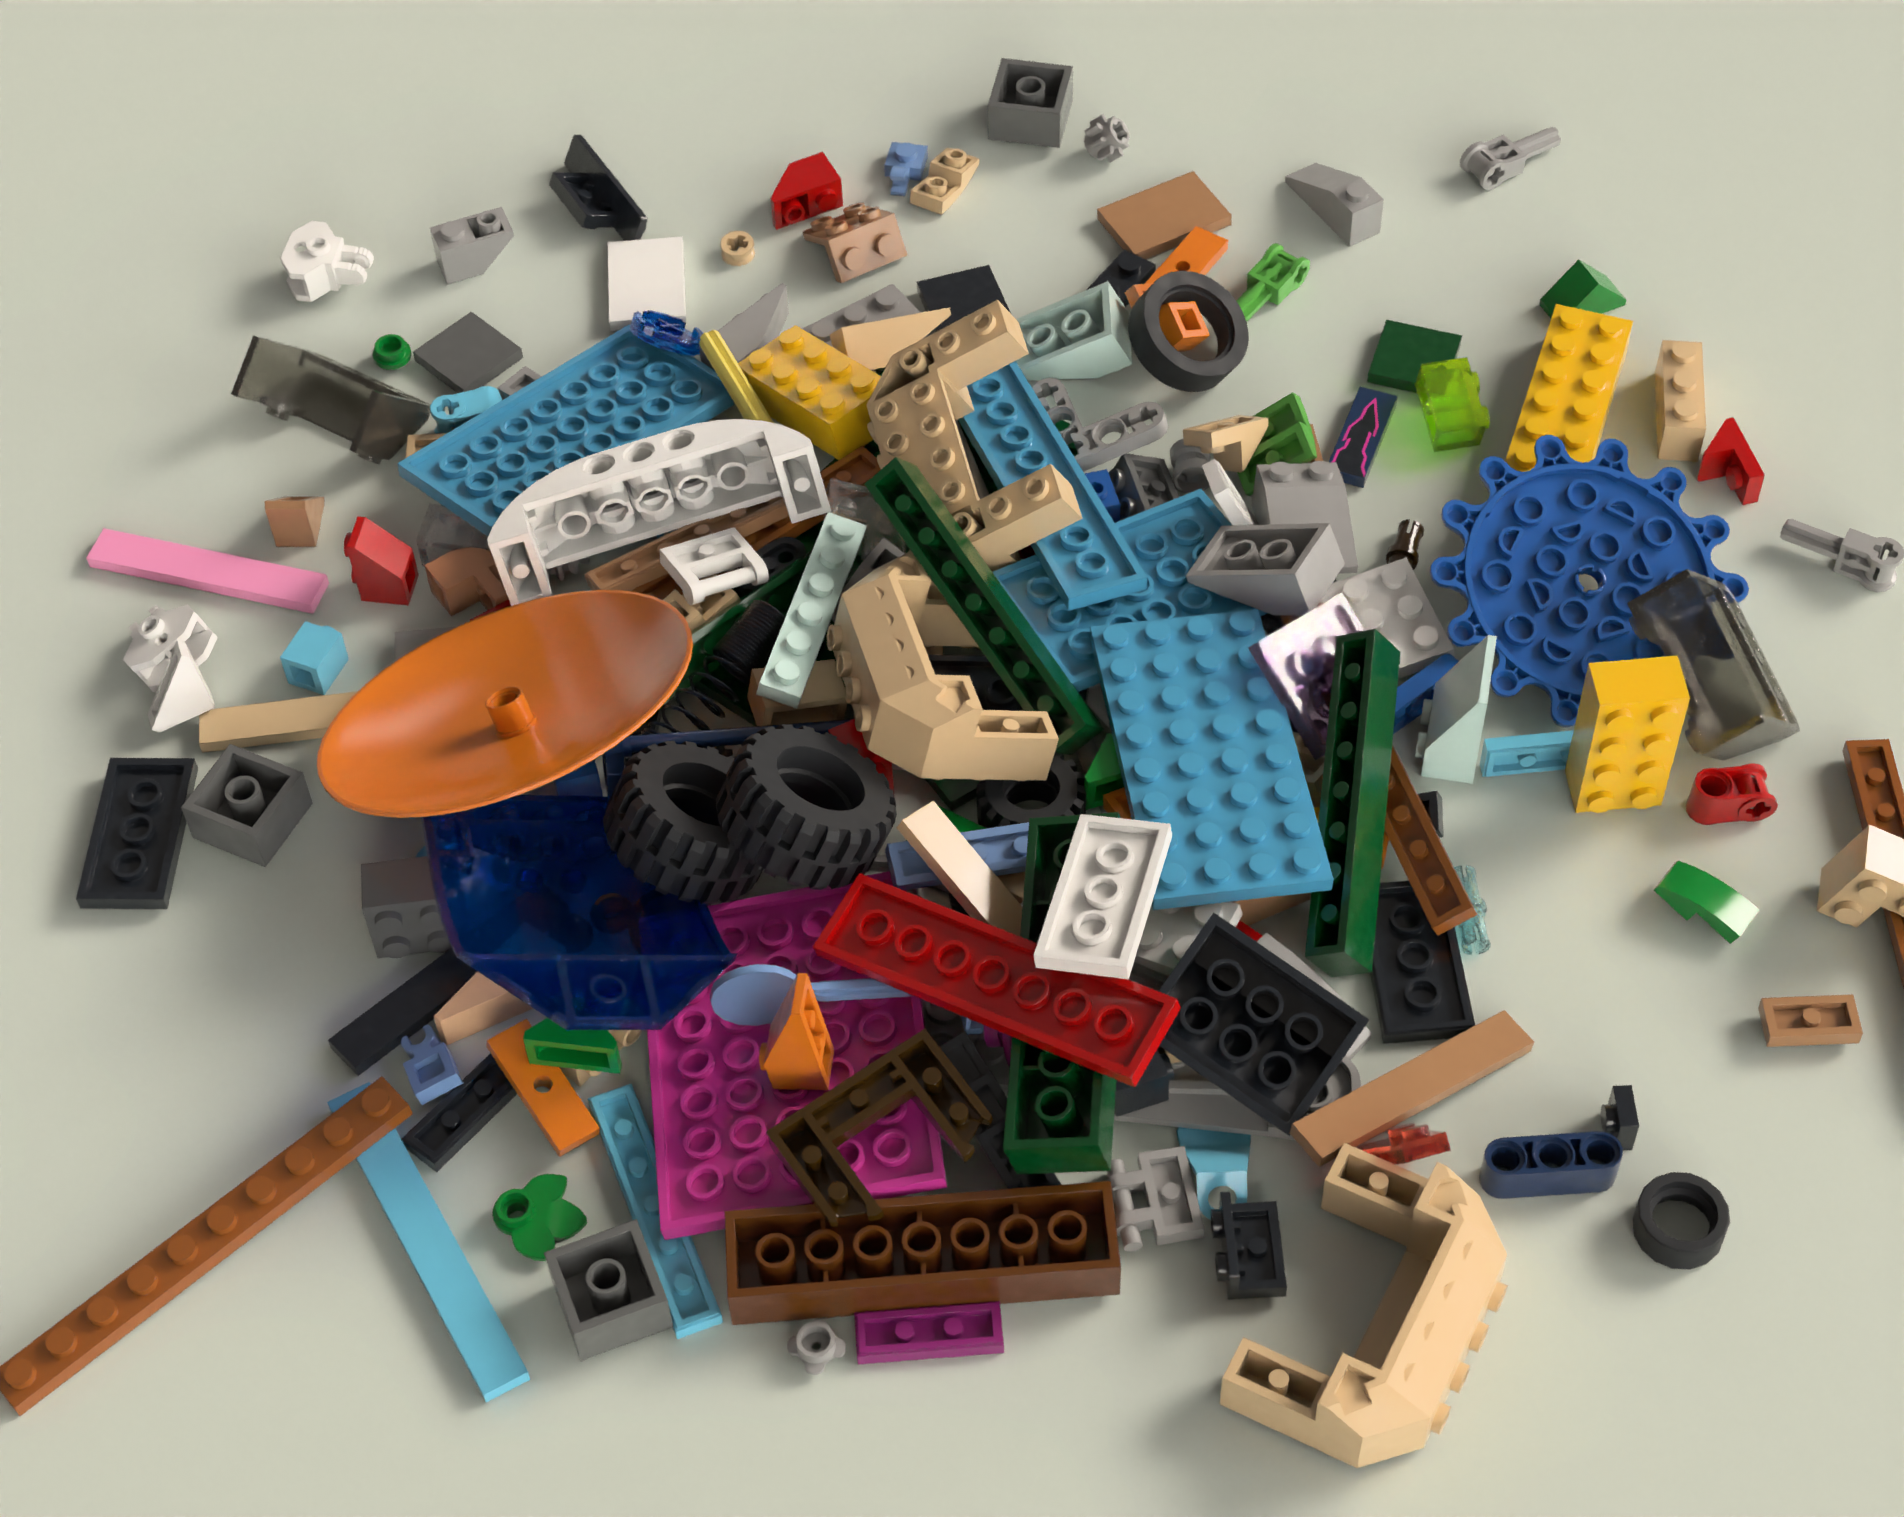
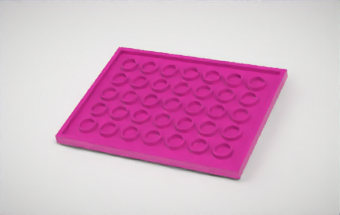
M890 871L866 875L893 886ZM853 883L837 889H831L829 886L822 890L804 887L640 919L660 1231L665 1240L725 1229V1211L813 1204L772 1150L766 1131L918 1032L926 1029L922 999L915 996L817 1001L834 1047L828 1090L773 1089L767 1072L762 1071L759 1064L760 1046L763 1042H768L771 1023L758 1026L738 1025L723 1020L713 1011L710 1002V992L713 984L723 974L739 967L755 964L776 965L791 970L795 975L807 973L810 983L869 978L817 956L813 949L816 940ZM912 1099L837 1147L874 1199L894 1198L947 1188L940 1133Z

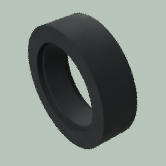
M1175 271L1163 275L1136 301L1129 316V338L1137 358L1152 376L1165 385L1177 390L1201 392L1213 388L1239 365L1247 351L1249 341L1248 326L1239 304L1218 282L1196 272ZM1169 302H1196L1200 313L1207 319L1216 334L1218 350L1215 359L1209 361L1190 359L1178 352L1168 342L1159 323V312L1162 304Z

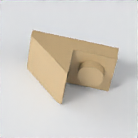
M1237 415L1183 429V442L1186 446L1200 447L1201 453H1213V458L1219 461L1224 471L1243 472L1269 426L1268 418Z

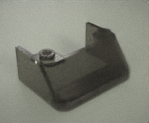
M254 335L231 392V395L266 405L267 409L265 412L271 416L288 421L290 415L300 417L352 441L350 451L358 453L359 457L376 464H380L382 459L391 460L407 443V435H415L428 421L431 414V404L336 360L307 349Z

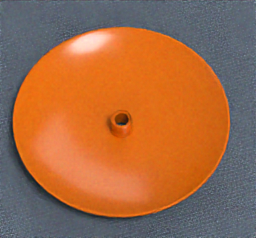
M623 590L579 591L543 597L516 604L466 622L402 656L366 683L351 697L333 719L322 738L317 754L319 779L325 791L343 806L364 814L394 818L427 817L470 810L543 786L578 769L613 748L656 713L677 688L687 671L693 648L691 630L685 617L668 602L647 594Z

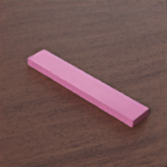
M105 528L86 557L89 566L93 568L312 614L315 612L329 585L327 574Z

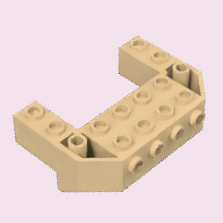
M999 300L893 354L867 403L871 419L867 426L871 437L878 444L881 453L877 455L880 468L885 467L895 457L916 465L992 572L1021 561L1019 550L1083 519L1072 485L1052 464L982 499L978 496L955 422L974 411L967 386L1029 354L1019 322Z
M912 551L873 570L842 593L835 623L828 627L827 647L830 651L834 652L837 675L843 678L846 686V701L853 706L856 729L862 732L868 750L919 778L934 780L973 779L978 781L986 779L1016 781L1047 779L1059 740L1047 711L982 710L970 676L935 675L925 647L959 646L962 648H973L979 646Z
M1344 1143L1325 1178L1321 1209L1407 1246L1406 1252L1354 1357L1342 1353L1331 1377L1243 1337L1222 1377L1220 1405L1355 1468H1360L1424 1448L1431 1431L1440 1435L1451 1410V1406L1446 1405L1445 1401L1451 1390L1460 1393L1470 1370V1365L1464 1363L1469 1350L1479 1352L1489 1329V1325L1483 1323V1320L1488 1310L1495 1313L1498 1312L1506 1294L1508 1285L1501 1283L1507 1253L1481 1197L1446 1165L1437 1162L1428 1179Z

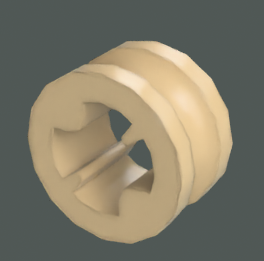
M732 231L721 239V255L727 264L742 266L753 260L755 256L754 241L749 233Z

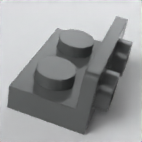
M1126 453L1119 458L1114 468L1109 472L1120 502V521L1179 497L1164 459Z

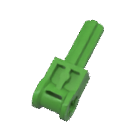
M1278 243L1272 244L1262 259L1247 273V290L1236 300L1243 311L1246 322L1267 301L1279 305L1293 290L1298 289L1308 275L1310 261L1305 257L1298 259L1285 252L1283 246Z

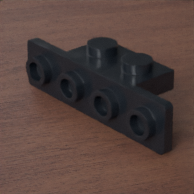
M574 135L564 161V165L569 172H553L549 186L582 228H614L624 241L641 240L642 234L646 229L647 216L582 135Z

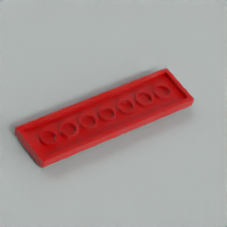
M861 873L858 874L813 945L817 956L1132 1087H1136L1181 1009L1177 998L1129 979L1036 968L1033 955L1037 943Z

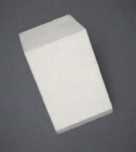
M179 640L175 644L148 712L151 730L159 733L215 708L211 692L186 643Z

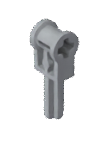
M1550 127L1513 143L1505 135L1485 143L1481 141L1475 142L1462 154L1460 167L1465 172H1472L1479 179V184L1485 190H1492L1503 181L1523 173L1526 159L1558 146L1561 138L1558 135V130L1555 127Z
M1787 519L1780 534L1782 540L1835 559L1836 563L1833 572L1857 580L1865 588L1875 592H1885L1895 585L1897 578L1895 568L1902 563L1904 558V549L1896 540L1887 537L1876 538L1849 528L1845 538L1794 519ZM1888 549L1889 553L1886 560H1882L1885 550ZM1876 569H1880L1877 579L1874 580L1873 576Z

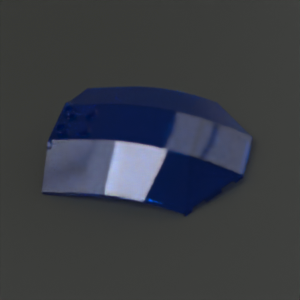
M517 795L470 810L421 817L430 876L438 912L448 941L458 959L565 1030H661L736 960L738 953H731L715 925L708 904H701L700 900L695 899L690 903L678 900L677 895L671 893L664 895L656 891V887L649 882L642 883L634 877V871L631 868H624L618 861L617 851H611L603 827L604 810L608 804V797ZM604 894H620L618 898H607L598 906L595 904V901Z

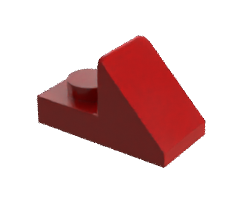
M1732 417L1724 421L1705 450L1697 480L1701 482L1726 476V482L1730 490H1735L1741 504L1746 505L1758 502L1765 474L1736 420Z

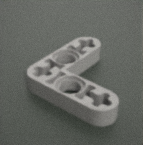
M1046 378L1038 381L1032 387L1054 424L1061 420L1072 421L1067 429L1059 431L1067 445L1072 442L1074 443L1079 453L1074 457L1083 472L1157 441L1164 436L1168 429L1164 410L1155 402L1137 404L1086 427H1082L1068 393L1060 380ZM1049 395L1054 397L1057 406L1051 409L1046 400V397ZM1151 419L1153 423L1146 425L1144 421ZM1131 426L1133 432L1130 434L1127 430V427ZM1108 433H1121L1120 438L1114 443L1105 444L1101 442L1102 438Z

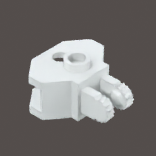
M310 221L291 233L281 256V262L289 275L287 284L296 300L312 302L331 290L339 291L341 284H363L367 278L365 270L372 265L374 256L366 248L344 245L343 238L335 237L326 222ZM300 246H306V247H307V249L304 250V251H301V252L295 251V249H296L297 247H300Z
M188 604L167 611L163 608L159 609L157 605H154L149 610L151 616L144 619L141 624L134 622L129 627L133 632L130 634L133 640L123 660L153 692H157L177 640L186 643L194 661L199 667L208 659L218 638Z

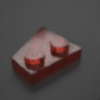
M1415 1123L1388 1129L1389 1138L1356 1147L1393 1163V1165L1408 1163L1451 1151L1445 1131L1429 1130L1428 1124L1415 1126Z

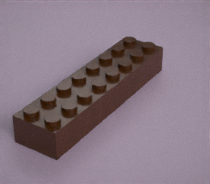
M1111 1181L874 1199L882 1209L884 1217L873 1221L868 1220L867 1214L838 1218V1226L835 1227L828 1223L814 1204L725 1211L727 1298L732 1325L854 1316L855 1312L1000 1301V1304L1120 1295L1121 1263Z

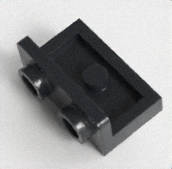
M1230 1191L1220 1192L1219 1209H1211L1210 1220L1212 1238H1221L1222 1252L1215 1253L1217 1282L1226 1281L1228 1300L1285 1297L1287 1282L1277 1202L1231 1204Z

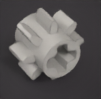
M1104 114L1091 120V127L1084 131L1086 133L1084 144L1088 153L1099 161L1107 158L1110 163L1124 155L1122 150L1129 147L1127 143L1129 141V131L1124 122L1114 116L1107 119Z

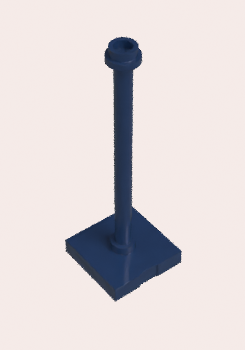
M853 719L792 723V725L797 729L802 726L814 728L815 732L824 734L825 732L829 733V729ZM787 724L629 735L616 746L602 754L608 802L624 770V758H631L632 753H638L645 747L652 744L658 745L664 741H675L676 744H681L684 741L694 742L697 747L706 748L707 746L742 745L744 740L757 731L770 726L776 728Z

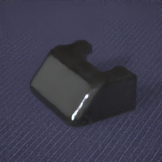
M1686 569L1627 603L1633 615L1629 617V622L1635 634L1641 640L1647 638L1650 642L1660 645L1666 657L1678 656L1690 696L1686 712L1691 718L1688 719L1689 729L1685 731V735L1696 753L1701 752L1703 756L1724 761L1782 741L1800 731L1798 721L1737 600L1725 584Z

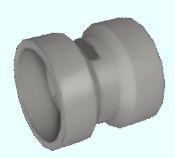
M1183 439L1175 442L1170 448V460L1174 468L1173 481L1175 487L1183 493H1191L1198 489L1205 491L1210 485L1202 465L1210 461V454L1201 453L1200 447L1184 445Z

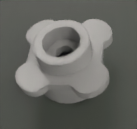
M816 1319L802 1326L797 1336H792L788 1340L787 1349L790 1355L798 1356L803 1361L807 1373L818 1375L824 1371L825 1365L833 1358H841L845 1354L846 1344L843 1339L835 1338L834 1331L826 1321ZM814 1344H820L821 1348L819 1350H813L812 1346Z

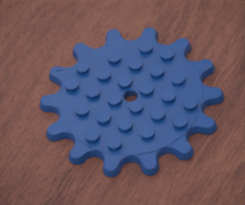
M1554 435L1541 436L1534 446L1536 465L1530 471L1525 472L1516 471L1511 468L1502 458L1496 456L1485 458L1480 463L1478 470L1480 480L1489 493L1488 500L1480 505H1471L1461 500H1451L1443 506L1441 512L1445 527L1462 539L1464 543L1463 552L1453 557H1439L1430 566V576L1435 585L1459 592L1467 602L1466 611L1452 619L1447 627L1449 641L1456 647L1478 645L1487 635L1497 636L1495 655L1498 658V665L1491 675L1490 685L1492 691L1497 696L1505 698L1516 695L1526 685H1534L1541 688L1551 700V718L1560 727L1575 726L1588 663L1678 656L1690 696L1688 707L1697 705L1703 699L1704 690L1693 672L1695 659L1707 657L1719 662L1730 661L1737 656L1740 649L1736 636L1723 629L1716 620V610L1720 605L1740 603L1749 592L1748 583L1742 576L1719 570L1711 560L1712 549L1726 541L1729 536L1730 528L1728 523L1717 515L1693 518L1682 511L1679 499L1687 486V480L1680 470L1674 467H1666L1650 479H1641L1632 474L1627 463L1628 450L1617 439L1609 438L1601 442L1597 449L1596 457L1589 462L1582 463L1575 461L1569 456L1565 445L1558 437ZM1587 574L1592 576L1597 581L1598 589L1588 590L1587 592L1583 591L1584 587L1579 582V575Z

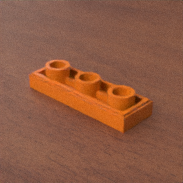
M1195 226L1145 284L1154 283L1163 275L1175 271H1191L1206 275L1228 250V240Z
M526 1018L488 1039L486 1047L557 1155L561 1157L599 1135L600 1127L560 1067L529 1064L523 1037L525 1031L531 1028L532 1025ZM544 1086L547 1087L549 1091L541 1093L538 1092L536 1088Z

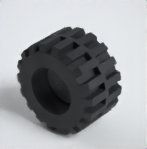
M1055 752L1046 780L986 779L979 781L976 791L977 822L988 829L1027 823L1029 818L1086 814V791L1084 789L1085 778L1083 773L1077 772V764L1072 759L1064 761V754ZM1027 800H1037L1047 803L1048 806L1036 810L1019 808L1015 804Z

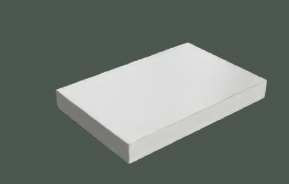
M682 236L608 242L610 331H618L634 321L638 324L657 327L687 325Z

